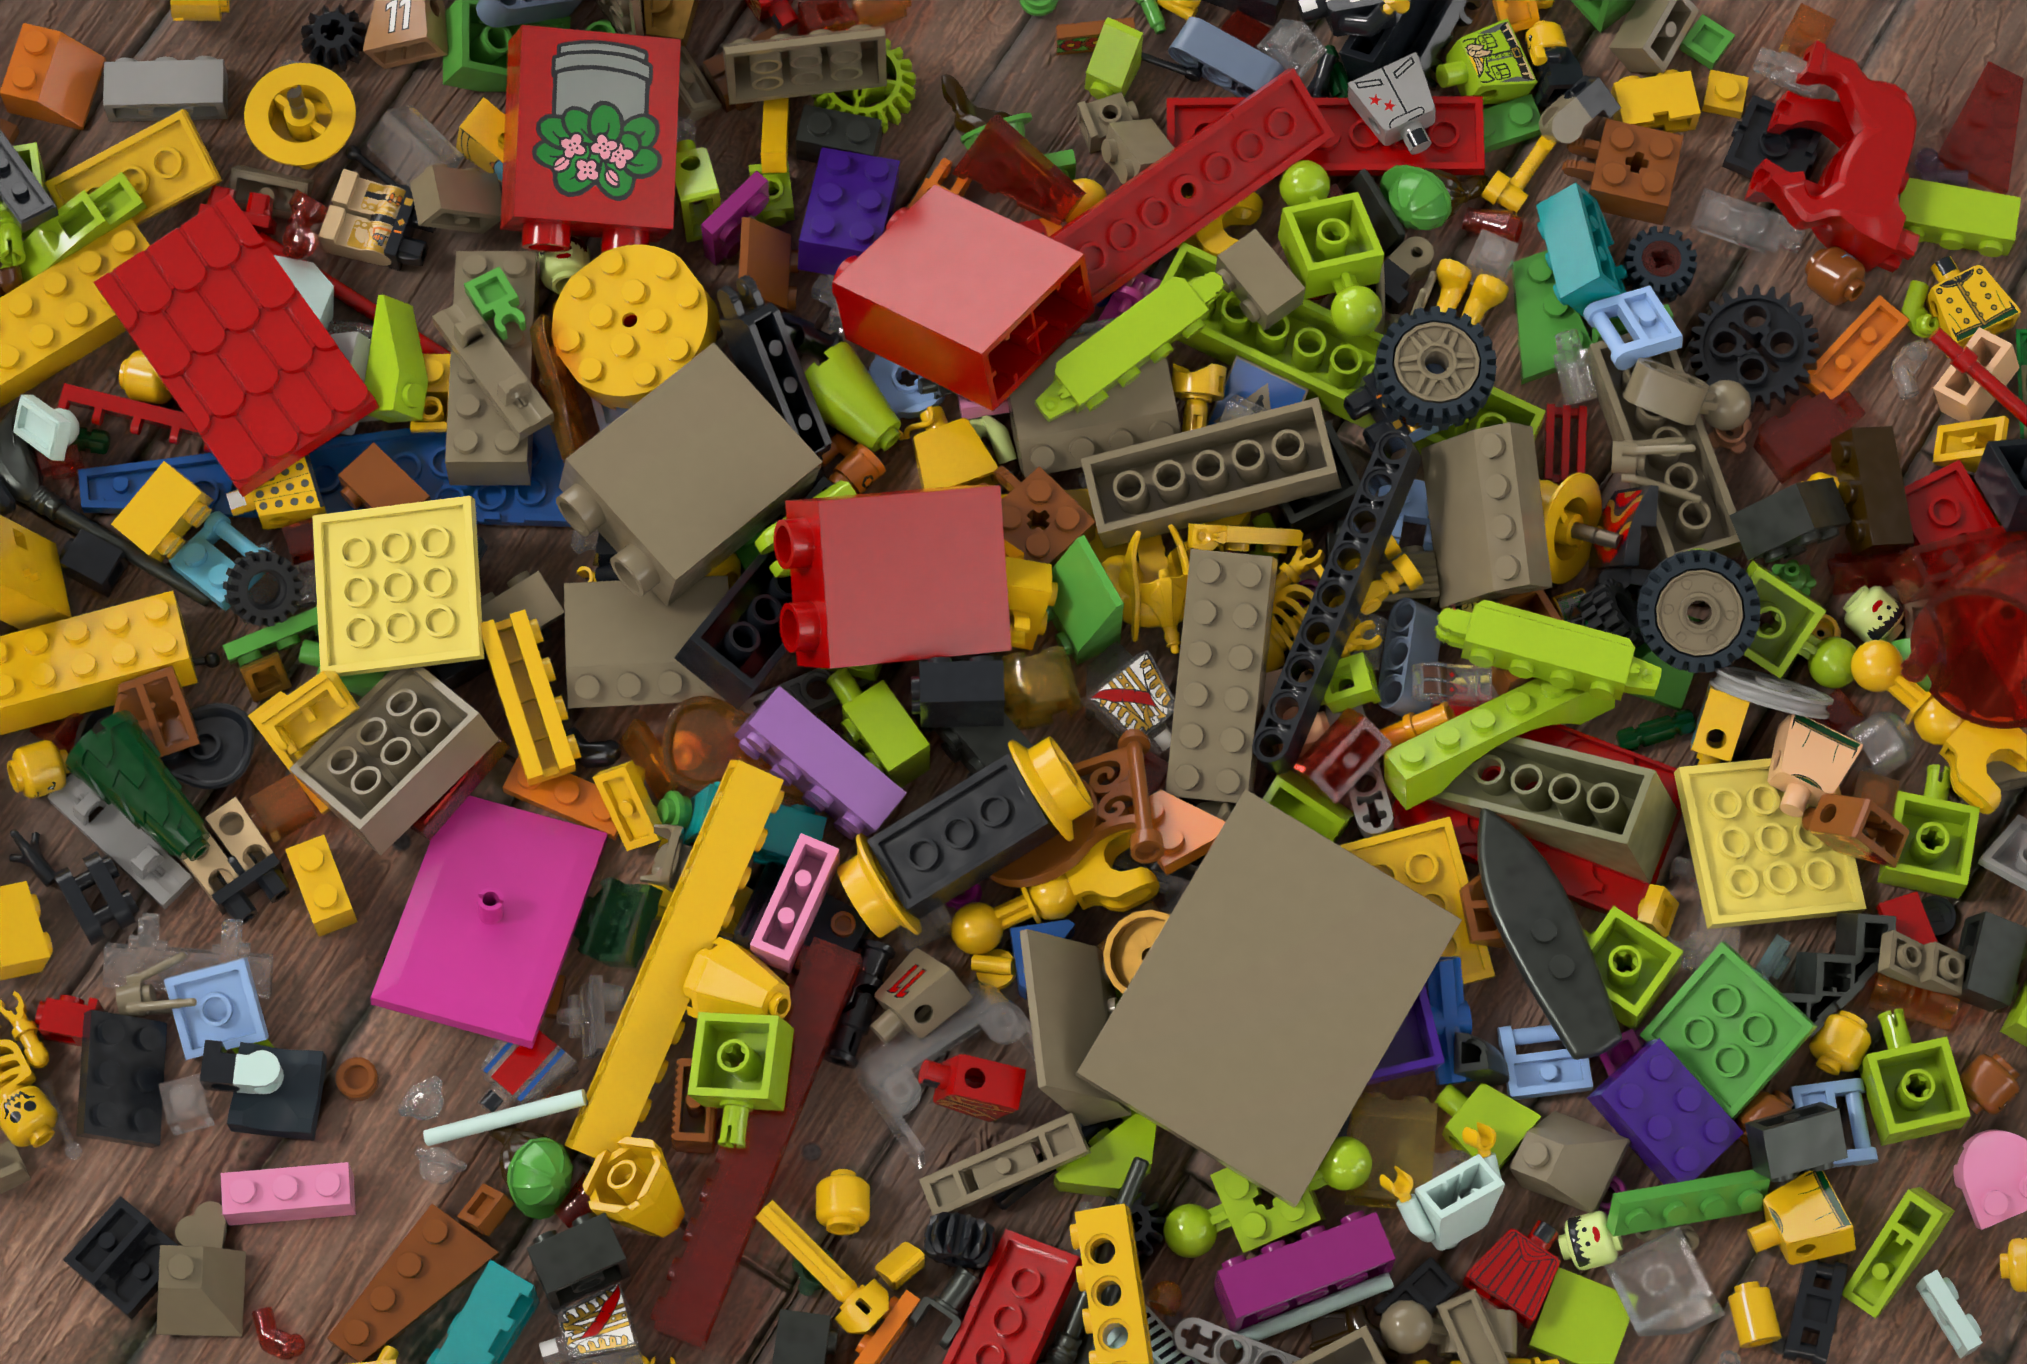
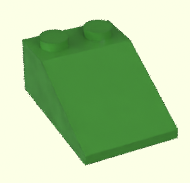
M456 0L445 10L448 55L443 56V85L478 92H506L508 41L522 25L570 29V17L496 28L490 27L480 20L476 11L479 0Z
M1085 535L1073 542L1052 568V582L1058 583V593L1055 605L1053 607L1048 606L1046 610L1048 612L1047 622L1052 621L1058 631L1055 638L1059 648L1065 656L1071 654L1077 665L1120 644L1124 608L1122 599Z

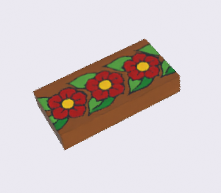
M1132 17L1114 19L1135 29V22ZM1106 20L1057 25L1055 33L1056 54L1094 52Z

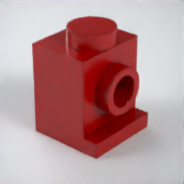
M60 995L59 1000L47 997L46 1002L40 1001L38 1004L35 1024L39 1026L38 1030L45 1040L82 1047L84 1013L90 1010L104 1012L99 1000L90 997L88 1005H84L85 1001L71 995Z

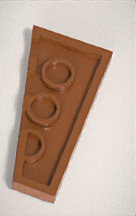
M431 1204L327 1339L357 1363L368 1362L382 1351L384 1346H388L402 1335L405 1329L421 1316L427 1315L437 1307V1304L456 1288L458 1290L472 1279L471 1276L488 1264L490 1259L494 1261L500 1254L441 1209Z

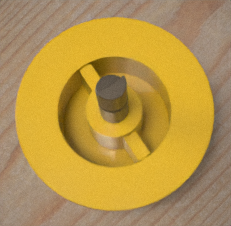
M293 63L272 70L256 83L246 101L244 120L250 140L263 155L275 162L289 166H299L302 169L308 170L332 157L346 144L355 126L356 106L349 87L336 73L316 64Z
M1585 473L1572 474L1560 485L1550 480L1539 479L1552 583L1564 584L1581 571L1590 557L1592 543L1616 549L1623 537L1622 534L1597 528L1602 514L1601 493L1595 479Z

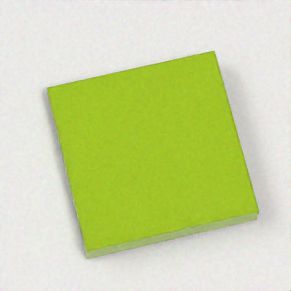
M1558 1267L1528 1348L1568 1364H1614L1638 1298Z

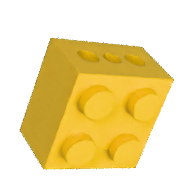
M163 461L111 525L152 558L160 562L166 557L171 560L184 546L186 541L182 537L193 525L195 528H198L208 518L212 511L208 506L212 503L213 499L177 469Z

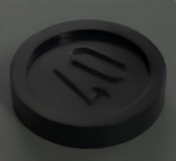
M1928 896L1922 899L1921 902L1935 937H1942L1949 933L1956 921V912L1953 905L1947 899L1940 896Z

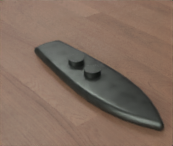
M1483 808L1480 811L1477 834L1478 865L1482 888L1501 938L1534 998L1571 1057L1579 1060L1601 1055L1616 1046L1622 1040V1034L1601 973L1576 911L1561 882L1532 843L1509 822L1488 808Z

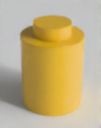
M1758 1281L1735 1286V1294L1730 1295L1728 1301L1740 1348H1752L1780 1340L1782 1336L1769 1287H1760Z

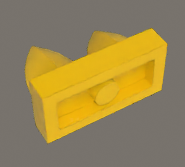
M633 760L600 771L592 777L626 851L660 841L663 838L654 834V825L662 823L657 814V807L653 805L644 786L646 769L634 764Z

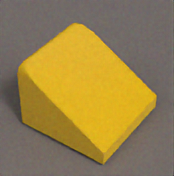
M903 1242L875 1266V1270L892 1290H897L925 1267V1254L909 1242Z

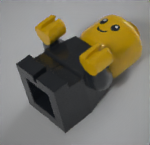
M1542 20L1536 22L1526 32L1525 43L1533 62V74L1537 80V84L1534 86V88H1537V93L1534 96L1535 104L1537 107H1548L1583 77L1580 63L1567 47L1561 26L1555 22Z

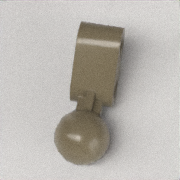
M1638 358L1623 394V398L1630 403L1681 424L1694 425L1699 413L1703 414V417L1710 426L1722 431L1733 430L1742 426L1751 413L1752 401L1748 391L1742 384L1732 380H1721L1709 386L1694 376L1646 358Z
M1398 1300L1390 1305L1382 1314L1380 1332L1382 1339L1390 1349L1398 1353L1410 1354L1416 1353L1427 1343L1437 1344L1438 1357L1460 1359L1439 1312L1437 1313V1319L1431 1317L1424 1305L1413 1300ZM1485 1309L1506 1358L1516 1357L1517 1312L1505 1309Z

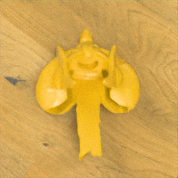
M1170 524L1168 528L1177 547L1169 553L1168 557L1165 556V547L1161 534L1140 540L1141 531H1136L1129 542L1126 556H1111L1101 565L1124 603L1122 621L1131 625L1133 642L1138 640L1140 627H1161L1164 631V639L1168 643L1166 647L1171 648V653L1178 654L1181 641L1177 626L1178 623L1183 622L1191 548H1187V541L1183 542L1177 529L1173 524ZM1137 551H1138V556H1139V563H1138L1137 557H1136Z

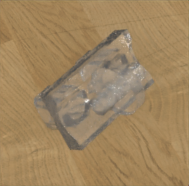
M590 975L589 982L580 985V996H568V1009H563L556 1013L557 1023L569 1025L570 1038L582 1037L583 1059H596L605 1051L616 1024L605 1023L604 1011H620L623 1008L621 1004L624 1000L623 986L603 983V975Z

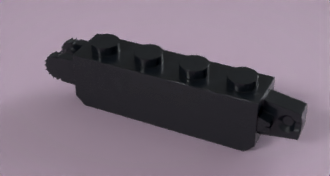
M744 275L736 281L741 301L738 299L736 291L730 286L726 285L717 292L718 301L724 318L720 319L719 323L739 371L813 452L823 460L822 455L831 449L832 442L780 310L772 302L764 303L755 281L749 275ZM822 465L813 488L823 476L825 477Z

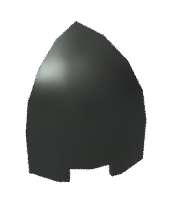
M1455 1032V1074L1491 1087L1509 1082L1507 1062L1499 1050L1479 1037L1468 1033Z

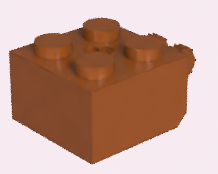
M1606 118L1600 142L1578 138L1572 143H1567L1569 152L1596 159L1595 164L1567 159V161L1563 162L1562 170L1567 176L1591 181L1589 194L1597 199L1602 212L1662 225L1669 206L1684 136Z
M1003 465L994 471L998 482L1010 492L1003 499L1001 498L1004 539L1024 552V560L1052 564L1053 568L1077 538L1085 535L1089 543L1095 539V520L1040 466L1022 482ZM983 482V483H980L979 485H988V484H986L985 482ZM1033 526H1043V527L1045 528V530H1043V529L1040 528V527H1036L1034 530H1032L1031 527H1033Z

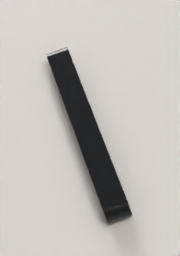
M1401 430L1387 431L1376 444L1252 743L1253 753L1263 766L1273 774L1287 773L1297 763L1420 467L1421 457L1419 451L1408 434ZM1401 448L1407 449L1405 455L1400 459H1391L1392 454L1396 450ZM1392 485L1386 495L1381 497L1375 496L1380 487ZM1368 522H1376V526L1372 531L1365 534L1360 533L1363 525ZM1361 559L1358 567L1350 571L1345 570V566L1350 560ZM1340 595L1345 596V600L1340 606L1335 608L1329 607L1333 598ZM1324 632L1330 633L1326 642L1314 645V640L1319 634ZM1309 669L1314 670V675L1306 682H1298L1301 673ZM1294 706L1299 707L1295 717L1283 720V714L1287 709ZM1283 744L1280 754L1275 757H1267L1268 751L1272 746Z

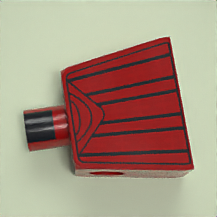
M1541 1220L1536 1222L1527 1237L1516 1229H1509L1468 1271L1462 1285L1469 1290L1476 1289L1481 1298L1497 1309L1517 1312V1322L1529 1330L1537 1317L1561 1263L1556 1256L1548 1252L1559 1236V1233L1552 1226Z

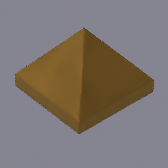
M278 652L239 667L254 703L292 687Z

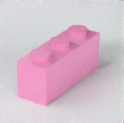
M800 834L750 943L751 953L758 956L765 964L790 974L840 864L838 848L805 834Z
M348 1162L221 1173L222 1214L229 1226L356 1215L354 1174Z

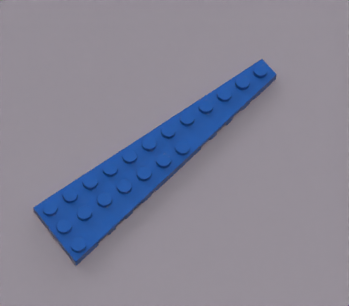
M562 409L552 410L555 421L533 433L531 485H450L445 464L447 432L411 433L410 428L334 437L308 454L327 514L355 510L340 494L342 486L338 474L374 442L430 496L431 500L472 496L475 499L476 524L571 527L556 504V498L563 493L559 488L565 460L568 458ZM212 453L78 469L81 507L84 513L120 514L163 461L177 469L213 499L212 503L208 506L212 509L210 514L220 511L227 517H233L226 493L235 491L237 488ZM257 510L234 516L259 518Z

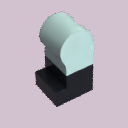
M205 1040L200 1082L204 1090L271 1094L282 1085L284 1079L283 1069L277 1057L271 1052L260 1050L250 1055L226 1053L227 1050L222 1041Z

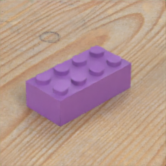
M780 686L762 700L734 734L740 740L739 747L748 756L755 760H758L759 757L772 767L770 770L772 775L783 779V784L786 786L793 784L804 794L802 800L818 813L825 811L835 820L833 823L834 827L851 840L860 833L869 836L875 832L906 795L902 788Z

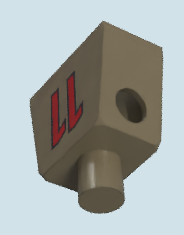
M916 947L875 992L874 997L885 1012L870 1025V1028L885 1044H888L903 1029L916 1038L921 1039L967 1004L973 996L949 967Z

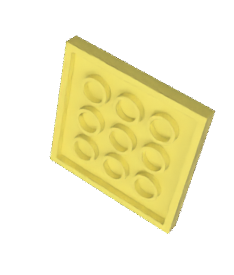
M472 496L312 516L320 672L336 671L339 677L484 659V643L481 633L482 609L475 499Z
M1771 758L1679 767L1674 772L1707 929L1837 916V913L1861 914L1867 909L1855 857L1834 851L1810 833V831L1803 828L1802 817H1792L1780 810L1779 806L1785 792L1771 786L1767 781ZM1839 786L1834 793L1836 795H1841Z

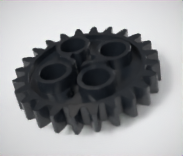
M1755 284L1752 295H1746L1743 287L1739 286L1737 298L1732 299L1727 292H1723V305L1720 306L1713 301L1709 302L1711 316L1699 313V322L1703 327H1692L1691 329L1692 337L1696 341L1689 342L1688 346L1690 353L1696 355L1690 358L1692 368L1698 369L1695 372L1696 378L1707 381L1706 383L1709 386L1721 380H1732L1742 384L1748 391L1752 401L1751 412H1754L1757 402H1762L1765 409L1769 411L1771 410V399L1776 398L1782 405H1785V393L1787 391L1796 396L1800 395L1798 381L1805 384L1811 382L1810 374L1806 370H1817L1818 367L1817 360L1811 357L1820 354V346L1814 342L1819 339L1818 329L1810 328L1814 324L1811 314L1801 316L1804 312L1802 302L1790 307V293L1787 292L1780 299H1777L1775 287L1772 286L1766 295H1761L1759 285ZM1752 317H1762L1766 320L1759 327L1746 325V322ZM1736 325L1741 330L1742 335H1739L1729 326ZM1746 340L1753 347L1752 349L1747 350ZM1728 342L1736 346L1729 353H1719L1716 351V348L1722 343ZM1782 343L1793 346L1791 351L1786 354H1777L1773 351L1775 346ZM1761 346L1763 357L1756 350V348ZM1766 361H1769L1774 367L1779 368L1780 370L1778 372H1773L1768 367ZM1752 369L1763 372L1762 376L1756 380H1747L1743 377L1747 371Z

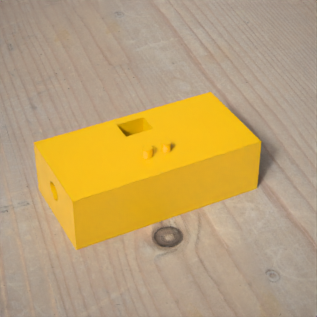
M0 515V620L20 630H25L71 618L56 543Z

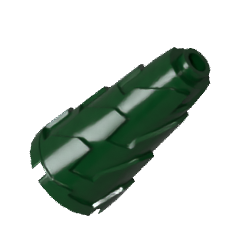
M123 710L100 721L105 729L97 734L90 729L77 742L65 762L68 770L74 776L81 779L108 805L112 803L136 828H142L172 856H177L180 860L189 858L190 861L200 858L210 847V844L207 842L210 834L204 827V821L180 790L182 788L181 784L159 758L161 753L141 728L136 717L130 711Z

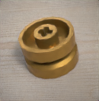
M1155 910L1133 912L1118 921L1109 933L1103 952L1105 971L1113 986L1121 993H1124L1170 914Z

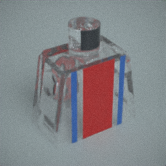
M540 1030L532 1049L497 1039L480 1067L483 1078L492 1086L477 1103L487 1113H492L505 1109L510 1102L518 1106L548 1098L579 1072L577 1061Z

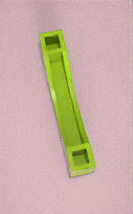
M1535 678L1385 751L1384 783L1405 810H1408L1442 793L1473 762L1511 738L1549 725H1581L1614 709L1615 699L1600 700L1590 695L1589 692L1575 688L1560 689L1551 685L1549 681Z

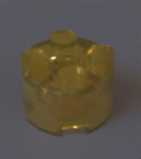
M1049 647L1041 651L1040 654L1026 657L1024 652H1016L1002 658L1004 666V713L1019 730L1050 725L1053 723L1052 716L1067 709L1068 715L1071 716L1081 708L1082 702L1074 672L1064 647Z

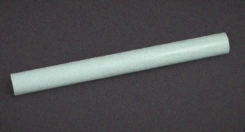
M584 1089L426 1129L423 1132L424 1140L427 1146H432L586 1106L588 1104L587 1095Z
M1386 1272L1235 1333L1260 1341L1392 1289L1394 1285L1389 1272ZM1233 1340L1236 1350L1243 1348L1238 1341Z

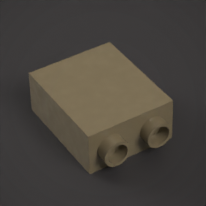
M712 343L566 458L559 488L563 493L556 498V504L565 520L579 534L587 537L597 529L618 552L610 559L611 566L620 581L633 594L642 597L652 590L667 607L786 511L785 501L799 500L813 489L823 461L718 346Z

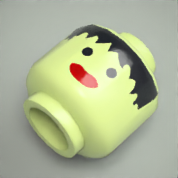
M571 236L569 251L539 252L540 278L545 287L560 295L571 276L591 262L590 250L587 244L581 239Z
M1864 585L1849 598L1843 607L1846 611L1844 617L1845 625L1864 643L1871 640H1884L1891 643L1904 629V626L1900 623L1904 616V607L1881 586L1868 588Z
M1595 1211L1594 1213L1591 1212L1567 1219L1565 1222V1234L1558 1236L1563 1259H1572L1574 1265L1579 1270H1588L1611 1264L1616 1261L1618 1251L1623 1250L1622 1237H1613L1606 1226L1608 1216L1605 1212Z

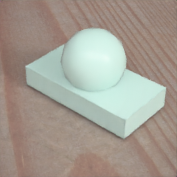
M21 394L13 429L14 433L50 460L64 461L67 447L77 439L80 432L76 416L69 410L51 408L35 395Z

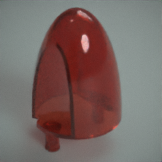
M2027 539L2013 541L1985 552L1955 573L1931 597L1918 614L1911 632V653L1901 664V668H1904L1901 670V674L1905 679L1914 683L1921 682L1928 674L1932 682L1929 692L1941 705L1960 718L1984 727L2013 729L2027 726Z

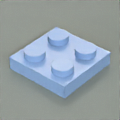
M247 957L164 979L169 1000L180 998H195L197 1000L195 1006L172 1009L186 1060L203 1056L205 1040L222 1041L226 1050L239 1047L240 1042L255 1043L269 1038Z

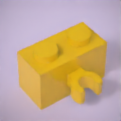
M1005 556L1011 647L1032 650L1037 635H1044L1048 620V612L1046 610L1048 606L1053 607L1055 605L1058 583L1052 582V564Z

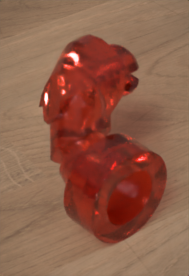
M296 189L288 202L292 213L288 219V224L290 225L286 226V231L283 234V253L286 257L297 261L310 257L317 249L319 237L310 228L314 224L324 222L329 208Z

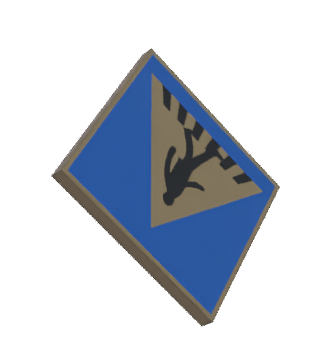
M1237 355L1225 381L1224 399L1215 402L1206 426L1305 401L1310 389Z

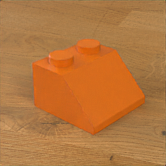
M23 23L0 90L7 113L83 130L104 69L105 57L61 31Z

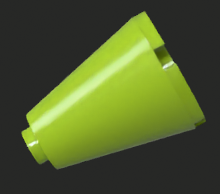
M840 342L824 352L829 358L819 366L813 362L804 372L823 421L872 451H877L880 448L884 451L888 450L901 436V433L898 431L901 426L900 420L854 349L847 342Z

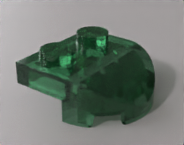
M614 877L606 878L600 881V885L603 888L594 897L587 896L573 935L579 939L580 946L577 950L609 967L636 968L639 959L644 953L645 941L652 921L658 913V904L663 891L648 884H625Z

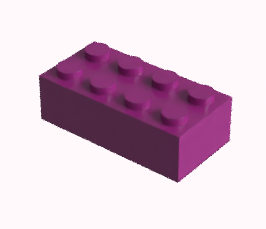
M1364 1211L1354 1212L1343 1217L1340 1220L1342 1225L1326 1230L1324 1225L1317 1226L1301 1234L1302 1240L1286 1245L1285 1240L1277 1241L1261 1249L1262 1255L1248 1260L1245 1255H1240L1221 1264L1223 1269L1217 1271L1213 1289L1230 1331H1240L1383 1273L1389 1272L1390 1274L1396 1258L1377 1212L1365 1215Z

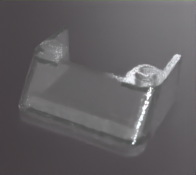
M977 981L966 986L973 998L926 1037L918 1039L903 1029L888 1044L881 1042L863 1054L858 1060L856 1076L859 1085L918 1170L925 1166V1148L903 1116L912 1111L920 1102L921 1086L914 1074L920 1070L925 1059L936 1060L983 1029L987 1036L998 1044H1011L1020 1039L1035 1061L1031 1022L1019 1006L988 982Z

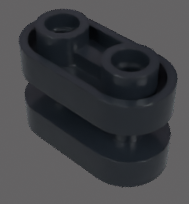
M98 851L82 858L88 870L73 877L68 867L53 874L91 946L106 938L101 926L115 919L122 930L136 922L132 914L140 911L129 890L126 889L120 892L113 879L119 877L120 874L109 854L101 858ZM96 884L107 905L92 912L82 891Z

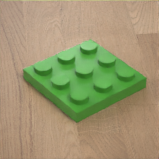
M1721 941L1642 1031L1640 1036L1646 1042L1660 1038L1731 1119L1735 1120L1818 1026L1731 946Z

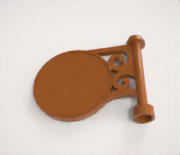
M1139 729L1126 730L1118 740V749L1073 764L1072 766L1079 777L1092 773L1089 784L1083 779L1081 780L1093 803L1092 809L1072 820L1074 839L1069 842L1059 833L992 874L989 878L998 884L1017 888L1044 884L1060 877L1076 866L1090 849L1102 839L1116 832L1136 828V832L1129 839L1132 858L1139 863L1158 861L1164 855L1162 834L1153 829L1144 762V755L1151 748L1149 737ZM1116 766L1121 769L1119 776H1117L1114 769L1111 767ZM1106 779L1110 782L1108 785H1102V782ZM1125 801L1133 802L1134 814H1129L1124 804ZM1113 807L1115 812L1108 814L1110 809Z

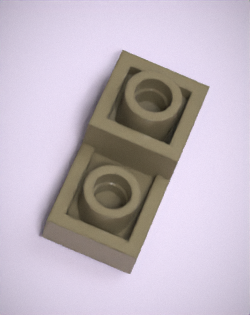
M1892 930L1882 933L1877 972L1919 988L1957 996L1962 994L1966 956L1936 941L1923 945Z

